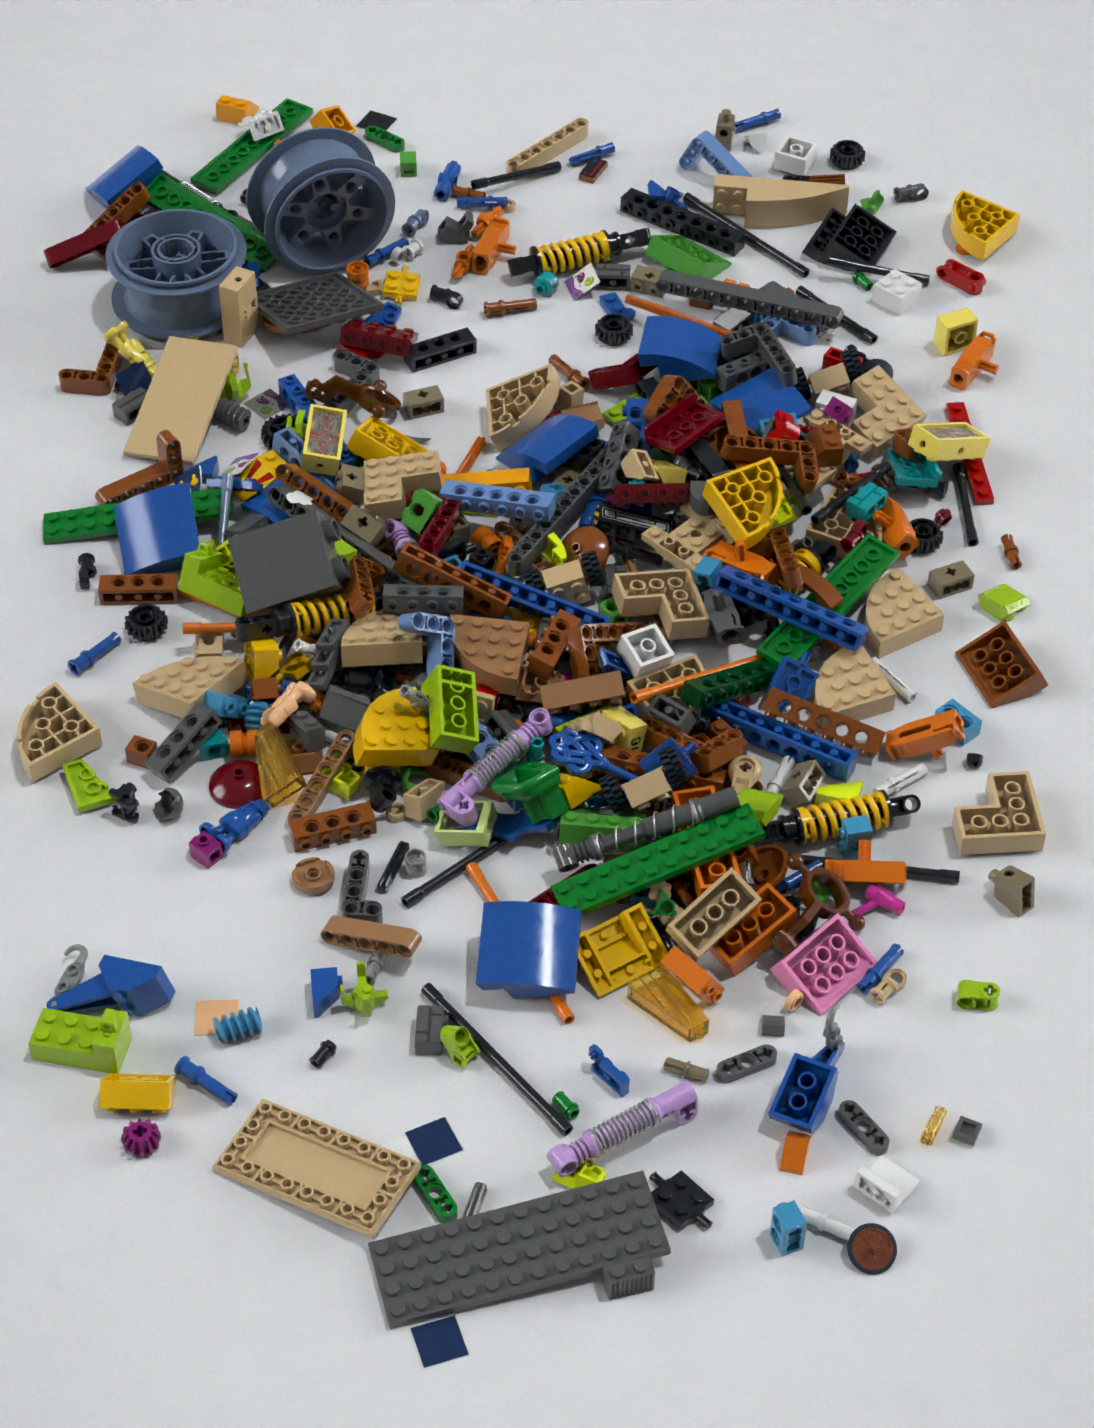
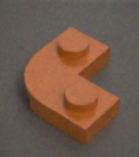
M505 534L497 550L498 558L491 570L505 576L507 571V555L514 548L512 537Z

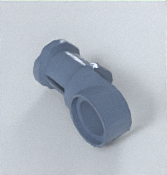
M418 209L415 215L409 216L407 222L402 226L403 233L407 236L415 235L416 229L420 228L421 225L427 224L429 211Z

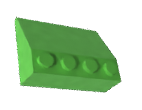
M652 235L645 253L651 257L652 261L661 262L664 264L663 267L709 279L714 278L732 264L681 235Z
M576 806L572 810L569 809L561 814L559 844H572L575 846V843H578L580 845V841L585 843L589 835L597 834V832H601L604 836L615 832L616 825L626 829L634 826L635 818L643 822V819L648 817V814L624 809L613 813L611 808L600 807L591 810L588 806ZM645 838L637 840L636 848L631 843L618 847V850L634 851L644 847Z

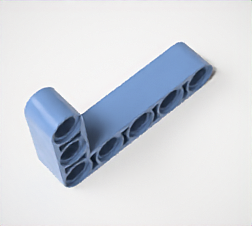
M703 131L695 137L679 159V164L684 170L691 169L704 158L718 174L753 177L709 131Z
M769 315L761 321L770 326L777 338L783 335L805 346H812L816 343L817 326Z
M422 612L402 614L399 617L398 625L402 631L428 636L427 677L437 664L454 667L455 624L450 617Z

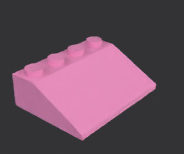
M837 913L799 943L787 956H784L772 966L770 971L788 991L792 992L794 989L801 991L804 994L803 1002L819 1015H822L860 982L866 975V971L873 967L877 961L844 919Z

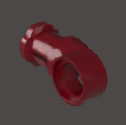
M860 519L854 523L849 536L840 541L843 551L850 553L865 537L864 534L868 529L867 523Z

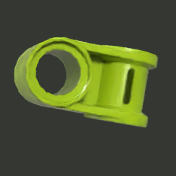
M961 980L957 986L956 1003L963 1009L993 1011L999 1004L1000 988L993 982Z
M446 1025L441 1029L440 1039L447 1049L451 1060L456 1066L464 1069L467 1066V1062L473 1056L479 1055V1047L465 1027Z

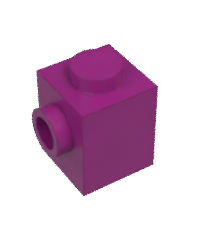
M834 396L823 410L825 414L843 425L850 423L854 416L852 407Z
M205 831L193 837L189 842L190 856L207 869L223 858L222 843Z

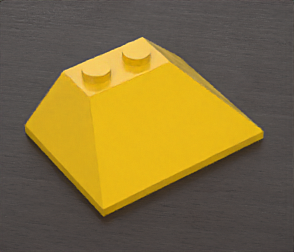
M639 903L621 912L618 916L588 931L581 932L578 962L597 998H600L662 966L661 961L668 951L642 903Z

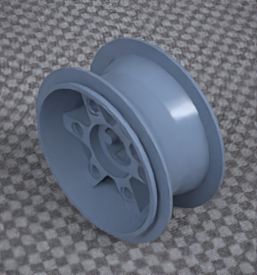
M318 127L297 132L283 139L263 156L249 180L246 204L252 222L260 232L264 233L269 251L282 266L300 274L324 275L346 269L350 262L362 260L377 247L392 223L395 212V194L391 182L385 173L375 165L372 153L359 137L343 129Z
M192 209L157 211L129 222L115 233L106 249L108 270L117 280L111 295L112 307L117 318L121 322L125 320L129 324V328L139 334L168 340L169 336L195 339L223 330L219 285L236 266L242 268L247 255L244 236L228 220L212 213Z

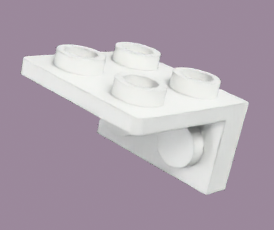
M271 109L257 112L254 116L244 117L242 122L238 123V126L249 125L254 141L284 130L278 111L272 112Z
M880 1156L869 1170L862 1166L857 1171L855 1188L891 1213H894L919 1185L920 1180L885 1156Z

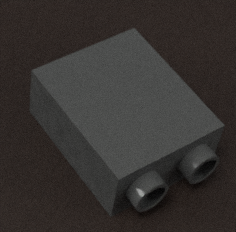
M313 510L228 538L246 614L253 616L269 613L271 610H281L283 603H301L303 600L311 601L314 598L321 599L325 596L331 597L332 595L347 592L344 579L351 577V571L344 555H337L334 542L341 540V532L335 518L328 519L322 513Z

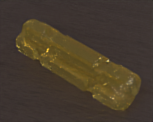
M940 1105L935 1107L925 1127L926 1130L921 1136L920 1141L922 1144L927 1146L933 1144L942 1121L946 1117L947 1109Z

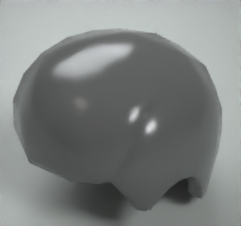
M168 787L158 793L161 799L154 806L158 818L166 821L179 817L183 811V797L179 791Z

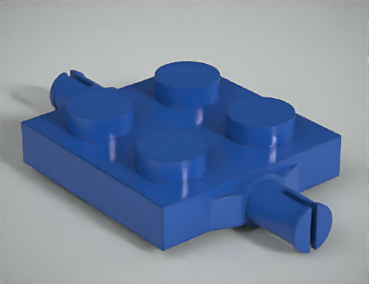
M804 651L800 661L783 656L766 692H769L772 686L807 700L816 683V679L819 677L818 673L812 671L807 666L812 654ZM786 701L781 702L779 705L780 712L783 713L786 705H790V703Z
M670 737L641 759L638 764L645 773L661 767L663 764L657 751L673 744L689 777L697 771L689 755L699 747L692 741V743L683 748ZM665 772V775L668 779L671 788L674 789L679 784L673 786L667 775V772Z

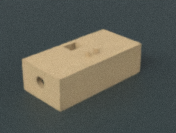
M236 266L219 285L224 342L243 348L258 331L260 324L255 272Z

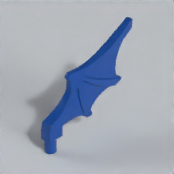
M523 809L516 814L497 812L498 815L491 837L515 842V839L522 834L548 833L557 827V823L561 820V815L553 820L544 819L536 824H532L529 816ZM477 824L454 830H476Z

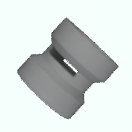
M417 848L408 850L405 854L406 874L411 878L424 876L427 871L425 852Z

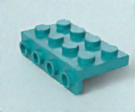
M886 449L885 457L892 466L891 472L896 485L904 488L909 486H917L921 489L928 487L937 488L938 481L942 479V470L939 469V463L927 460L926 456L918 453L917 459L907 460L895 451Z

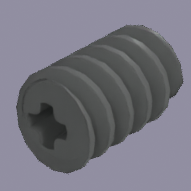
M223 398L218 401L212 417L243 432L250 423L252 413L249 409H245L243 406L240 407L239 404H234L233 401Z

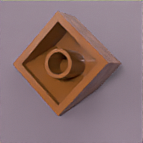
M836 423L817 425L806 433L810 436L808 442H811L815 447L818 467L842 465L844 447Z

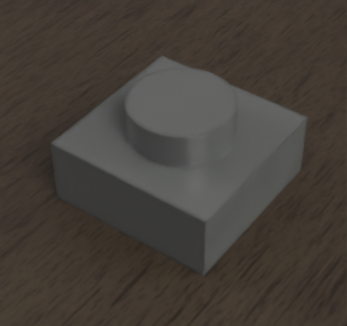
M960 1116L952 1138L974 1146L982 1129V1123Z

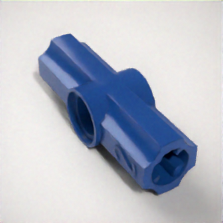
M451 161L447 164L444 172L439 173L438 184L434 190V197L438 201L448 199L453 186H457V179L461 172V165L457 161Z

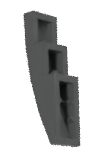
M330 619L315 644L318 652L310 664L313 671L306 682L314 691H325L334 674L341 655L342 637L348 629V619Z

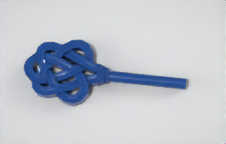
M568 728L564 729L561 733L553 734L549 738L548 748L551 752L550 758L552 762L559 766H564L575 777H585L591 770L614 772L615 775L628 781L639 777L611 764L606 756L601 753L602 742L595 735L580 734L577 730Z

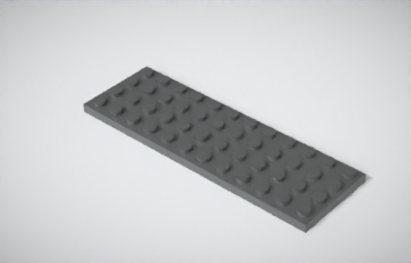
M643 1170L368 1243L390 1330L603 1273V1266L645 1256L655 1259L671 1254V1248Z

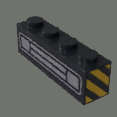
M599 503L593 514V527L598 528L605 535L649 545L641 540V534L654 524L668 534L671 532V520L604 503Z

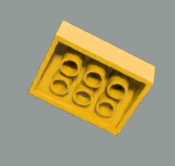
M371 416L354 430L346 446L352 454L361 456L366 461L429 451L374 416Z

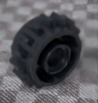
M842 140L834 144L833 148H830V159H832V163L836 167L852 170L862 165V162L865 161L866 151L856 141Z
M611 313L604 315L595 324V336H598V340L609 346L623 345L633 336V323H630V320L621 314Z
M926 518L911 520L910 524L915 531L916 538L919 540V546L912 552L929 554L939 549L940 544L943 543L941 527L934 521Z
M152 604L138 605L128 612V616H125L124 623L128 635H132L133 639L148 642L156 640L164 634V630L168 629V618L165 615V611H161L160 607Z

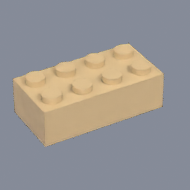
M731 867L669 923L665 931L697 962L758 906L762 898Z

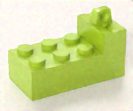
M205 541L199 542L197 550L185 553L178 590L239 617L248 615L246 614L237 575L229 572L227 568L220 567L223 553L214 551L213 545Z
M437 664L421 685V691L429 701L431 747L470 754L479 743L475 672Z
M43 1008L28 1043L32 1060L99 1072L119 1073L132 1041L128 1012L106 1008L102 1018Z

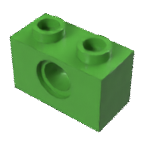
M419 489L413 493L410 506H407L402 512L401 516L403 518L400 522L418 534H423L444 500L426 489ZM419 505L424 509L422 515H419L417 512Z

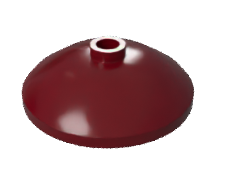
M235 760L221 765L213 772L209 780V791L212 798L218 804L231 809H238L250 801L264 800L271 789V778L268 771L262 765L248 760Z

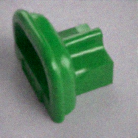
M523 762L496 778L491 784V790L498 793L502 798L522 801L532 824H536L544 819L553 820L569 810L558 785L561 779L559 775L560 770L556 765H548L541 762Z

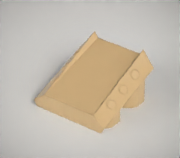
M600 710L563 725V729L571 728L577 730L580 734L595 735L602 743L613 745L615 738L622 732L621 721L615 722L600 714Z

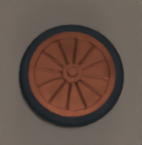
M866 1223L860 1225L852 1232L848 1240L847 1251L850 1261L858 1270L866 1274L875 1275L885 1272L893 1265L897 1256V1244L894 1236L886 1227L876 1223Z

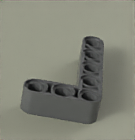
M755 323L720 337V348L724 358H733L759 348L783 386L791 387L797 384L796 366L767 323Z
M339 349L334 352L335 371L350 377L349 381L361 386L362 384L373 385L376 380L380 379L379 364L345 349ZM337 394L326 401L323 406L347 410L348 414L358 403Z

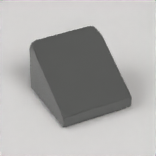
M762 1015V1035L784 1036V1016Z

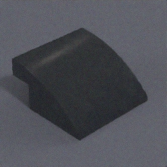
M856 203L847 216L832 207L802 253L827 265L829 255L876 265L897 231ZM839 268V269H842V270L855 271V272H857V270H852V269H847V268Z

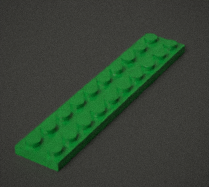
M286 98L272 110V112L278 111L284 127L283 131L254 141L249 129L190 178L191 184L218 194L274 147L276 140L284 139L313 114V108Z
M160 172L146 187L150 194V200L147 203L159 211L168 209L199 210L215 214L234 224L246 241L247 255L245 263L259 261L262 273L268 271L277 262L269 251L264 233Z
M221 487L191 492L196 523L219 519ZM232 493L230 500L229 518L233 517ZM119 503L45 513L43 518L44 544L48 545L118 534L114 506Z
M868 533L825 577L843 597V601L831 611L844 616L899 558L900 552ZM810 593L805 598L806 600H809L815 604L820 605L819 603L815 602L816 595ZM783 621L757 647L756 654L776 666H779L783 656L800 661L804 651L809 652L823 637Z
M749 803L741 805V807L710 818L703 823L686 828L551 885V889L560 906L581 910L582 916L766 838V835Z

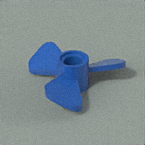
M653 180L648 182V194L651 198L661 199L689 210L683 203L678 201L684 193L671 186L664 190Z

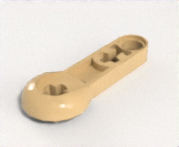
M737 756L728 766V774L737 795L743 788L751 789L763 774L762 765L752 756Z

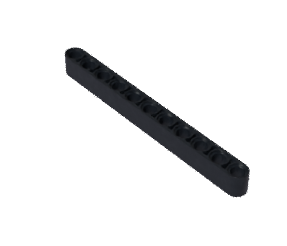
M650 377L636 382V390L640 398H648L649 401L659 384L654 377ZM703 436L683 450L706 480L730 472L728 466Z

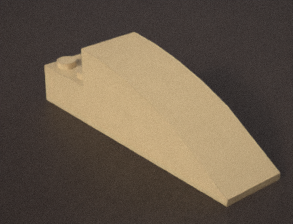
M716 174L713 209L720 214L745 216L744 228H782L813 224L823 221L832 207L843 215L847 214L850 185Z

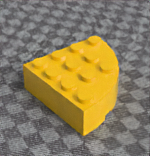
M962 190L956 196L953 204L950 229L954 239L964 250L976 259L984 261L1017 232L1020 214Z
M772 457L707 480L702 495L734 541L745 540L746 549L761 541L772 528L781 505L783 489L779 470Z
M400 688L379 696L366 710L355 732L353 756L356 766L432 765L440 749L431 747L430 723L423 709L411 705L409 700L400 696Z

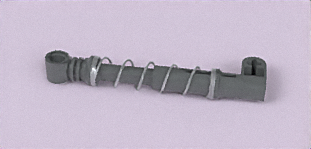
M732 786L699 799L696 797L691 798L688 803L680 806L673 804L671 809L660 813L654 811L653 815L644 818L643 822L635 818L634 826L626 829L616 825L615 832L604 836L601 832H597V834L589 835L585 843L580 841V845L575 843L574 847L572 844L558 846L553 850V855L559 872H568L576 869L580 865V861L585 863L584 860L588 862L590 861L589 858L598 861L602 860L606 851L612 850L617 854L618 847L631 843L636 848L637 840L649 836L650 839L655 841L657 836L668 832L674 834L676 829L687 825L694 826V823H703L705 819L741 807L736 790Z

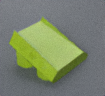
M1000 584L978 595L980 606L984 611L998 620H1005L1006 622L1014 619L1015 612H1023L1031 604L1026 596L1007 584Z
M743 788L737 795L741 805L749 803L761 827L767 826L778 813L783 799L782 794L750 788Z

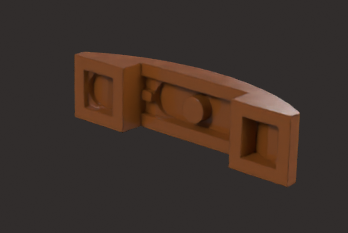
M799 564L804 581L801 587L816 595L815 602L829 610H833L843 601L841 594L825 578L812 569ZM779 568V573H780L779 579L784 582L783 576H782L781 571H780V568Z

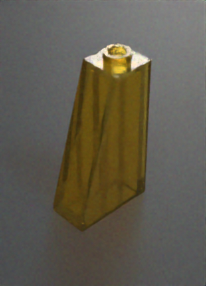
M270 722L254 733L262 798L274 808L306 787L307 784L281 731Z
M665 966L627 984V998L629 1001L689 1043L696 1039H701L708 1034L709 1019Z

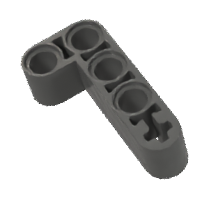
M364 850L353 851L349 859L343 893L342 917L383 923L382 905L377 901L365 900L370 874L369 854Z

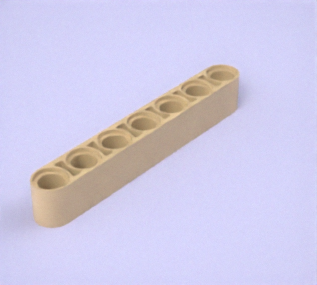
M577 118L510 158L506 162V173L542 166L588 138L589 121L585 118Z

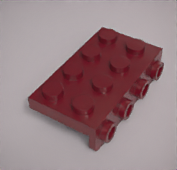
M358 318L348 321L341 327L340 344L407 357L410 346L418 340L419 333L414 332V329L411 328L397 329L395 325L381 326L380 323L374 321L365 323L362 319Z
M690 393L644 427L645 442L671 454L678 455L725 420V413L698 403L696 394Z
M688 483L616 484L614 486V493H606V501L611 502L616 507H627V503L634 506H646V503L653 506H664L665 502L672 505H682L683 502H689L690 486Z

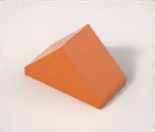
M788 1131L779 1171L803 1175L811 1135Z

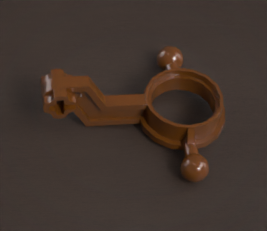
M335 375L324 383L315 378L312 381L308 380L306 383L305 392L307 398L325 403L335 395L340 394L357 401L363 409L372 413L375 418H392L395 411L401 407V402L393 394L386 391L387 384L380 379L376 380L373 385L362 384L360 386Z
M793 853L787 858L788 867L792 870H798L802 874L799 892L806 909L787 930L781 928L771 937L769 941L784 956H787L798 945V942L794 939L796 935L810 923L814 916L821 919H829L839 913L840 916H844L848 920V925L853 931H861L865 927V920L860 915H854L848 909L850 896L842 880L832 871L823 867H815L809 870L804 865V859L799 854ZM812 881L820 883L830 892L835 902V908L826 906L818 899L813 891Z

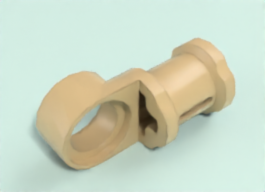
M900 968L891 969L881 978V982L875 988L869 990V995L877 1004L884 1005L887 1001L886 998L891 993L904 988L907 974ZM897 975L902 978V982L896 983L891 977Z

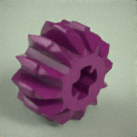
M139 1117L136 1123L130 1121L129 1126L123 1127L121 1142L126 1153L131 1152L133 1158L140 1154L143 1158L145 1153L152 1155L153 1149H159L161 1133L156 1123H151L149 1118L142 1122Z

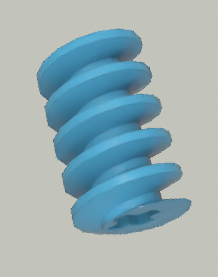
M248 1007L247 1015L242 1009L238 1011V1017L234 1012L230 1013L229 1019L226 1015H222L221 1022L217 1017L212 1019L218 1041L222 1038L225 1044L228 1043V1036H231L233 1041H236L238 1033L243 1039L245 1038V1031H248L251 1036H254L255 1028L259 1033H262V1022L257 1007L255 1012L251 1007Z

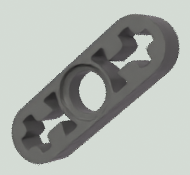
M765 1044L725 1059L718 1063L716 1076L723 1083H731L772 1067L777 1060V1050L772 1045ZM748 1060L753 1065L751 1067H744L741 1065V1062Z
M852 1100L843 1101L839 1106V1119L872 1154L884 1155L888 1151L889 1137L856 1102ZM866 1124L870 1127V1130L861 1131L857 1126ZM875 1141H876L877 1143H881V1142H882L883 1145H882V1146H881L880 1144H876V1145H875L874 1142H875Z

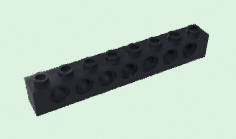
M630 188L621 197L620 211L733 257L745 247V232L664 200L653 199L649 194L634 188Z

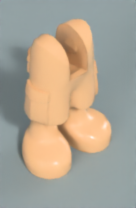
M302 681L297 683L291 682L286 687L282 696H279L272 706L263 712L260 720L261 725L265 728L279 727L298 709V704L302 701L307 703L314 702L317 698L316 692L311 686Z

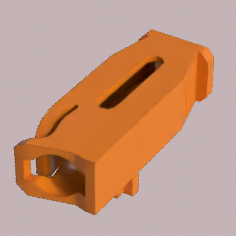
M494 217L487 226L472 252V271L474 273L486 275L496 263L501 252L511 255L516 254L517 246L506 244L510 237V221L508 219Z
M982 331L979 336L972 340L951 368L949 384L952 387L965 390L981 370L994 375L997 374L999 366L989 362L993 356L997 340L995 334Z
M887 496L886 504L880 510L874 511L872 519L882 525L883 540L887 545L900 552L899 559L902 560L919 546V540L916 538L915 531L901 505Z
M720 540L716 545L705 550L703 553V557L710 556L721 559L723 567L729 565L772 585L780 577L779 565L771 563L760 555L747 551L745 540L735 541V546Z
M952 709L906 723L894 730L886 731V752L893 761L898 760V758L915 757L928 752L933 758L938 760L940 756L944 755L942 748L955 743L958 737L960 740L966 738L963 730L964 721L956 709Z
M859 840L858 860L825 859L824 868L836 874L843 883L907 885V863L904 861H872L871 840Z

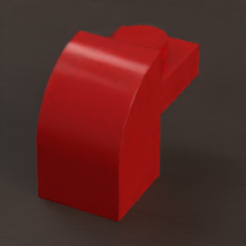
M777 410L774 413L776 428L766 437L798 440L800 426L794 423L793 416L789 413Z

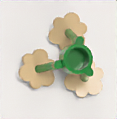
M666 881L649 887L651 890L648 892V897L656 900V909L646 908V905L642 903L650 919L652 915L660 914L662 915L661 920L665 925L671 923L684 911L683 908H678V905L670 900L671 884L666 883Z

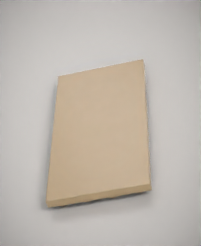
M169 336L123 450L124 454L159 460L156 439L161 431L169 430L180 441L183 464L194 466L237 354V346Z
M262 1099L212 1167L216 1173L374 1238L421 1169V1163Z

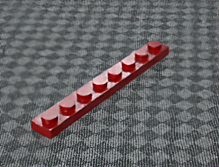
M964 402L946 403L945 409L949 422H967L971 425ZM975 458V460L963 459L962 464L975 505L994 504V496L982 458Z

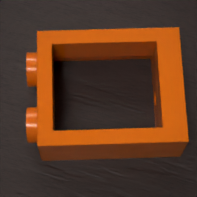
M674 945L662 959L661 963L710 1006L720 1000L725 988Z

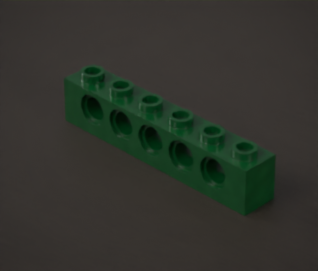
M763 658L684 681L680 699L699 710L766 690L778 666Z

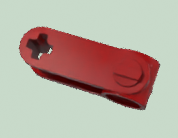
M948 259L944 265L936 268L937 276L940 279L970 295L981 294L983 286L986 284V279L981 272L954 259Z

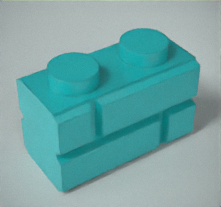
M869 482L864 487L861 486L857 494L847 499L845 504L847 506L846 515L853 519L855 518L856 521L858 519L864 522L868 521L874 515V511L880 510L886 504L887 490L878 487L872 482Z

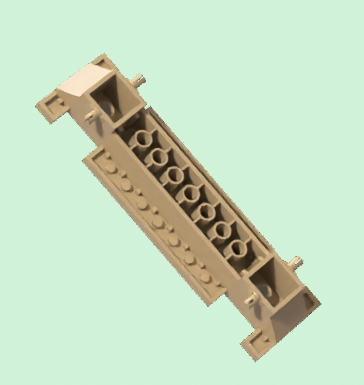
M817 408L804 416L803 422L812 428L821 424L836 423L844 447L842 465L818 467L819 479L815 490L825 483H835L836 473L843 470V465L851 452L861 457L872 449L873 443ZM784 465L793 479L795 466ZM780 478L783 494L792 508L795 505L790 501V492ZM685 502L680 506V512L690 519L669 534L654 524L641 534V540L655 548L656 553L667 559V562L677 569L689 568L692 577H694L693 571L702 560L705 550L713 547L720 540L732 544L734 539L714 511H709L708 516H702L691 509L689 502Z

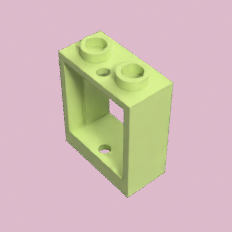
M473 800L479 818L476 830H450L453 819L440 809L439 821L434 827V835L438 838L440 846L488 847L498 815L493 801Z

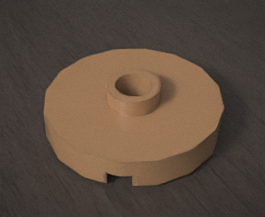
M318 857L303 859L296 864V868L292 871L293 885L297 890L305 894L323 893L334 883V868L329 861L320 860Z

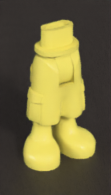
M124 320L117 327H111L104 334L103 339L108 344L116 347L118 353L129 360L131 364L144 361L152 377L157 368L155 365L156 361H153L151 355L136 338L131 340L128 338L126 331L129 328V324Z

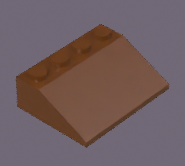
M1005 620L955 652L991 708L1031 697L1049 686Z

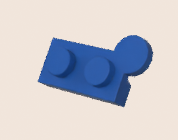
M616 292L599 296V302L607 314H621L629 320L635 317V310L625 308Z
M591 1045L588 1055L591 1056V1060L595 1061L591 1064V1071L623 1098L629 1093L630 1079L624 1071L617 1069L609 1058L604 1057L603 1051L597 1045Z

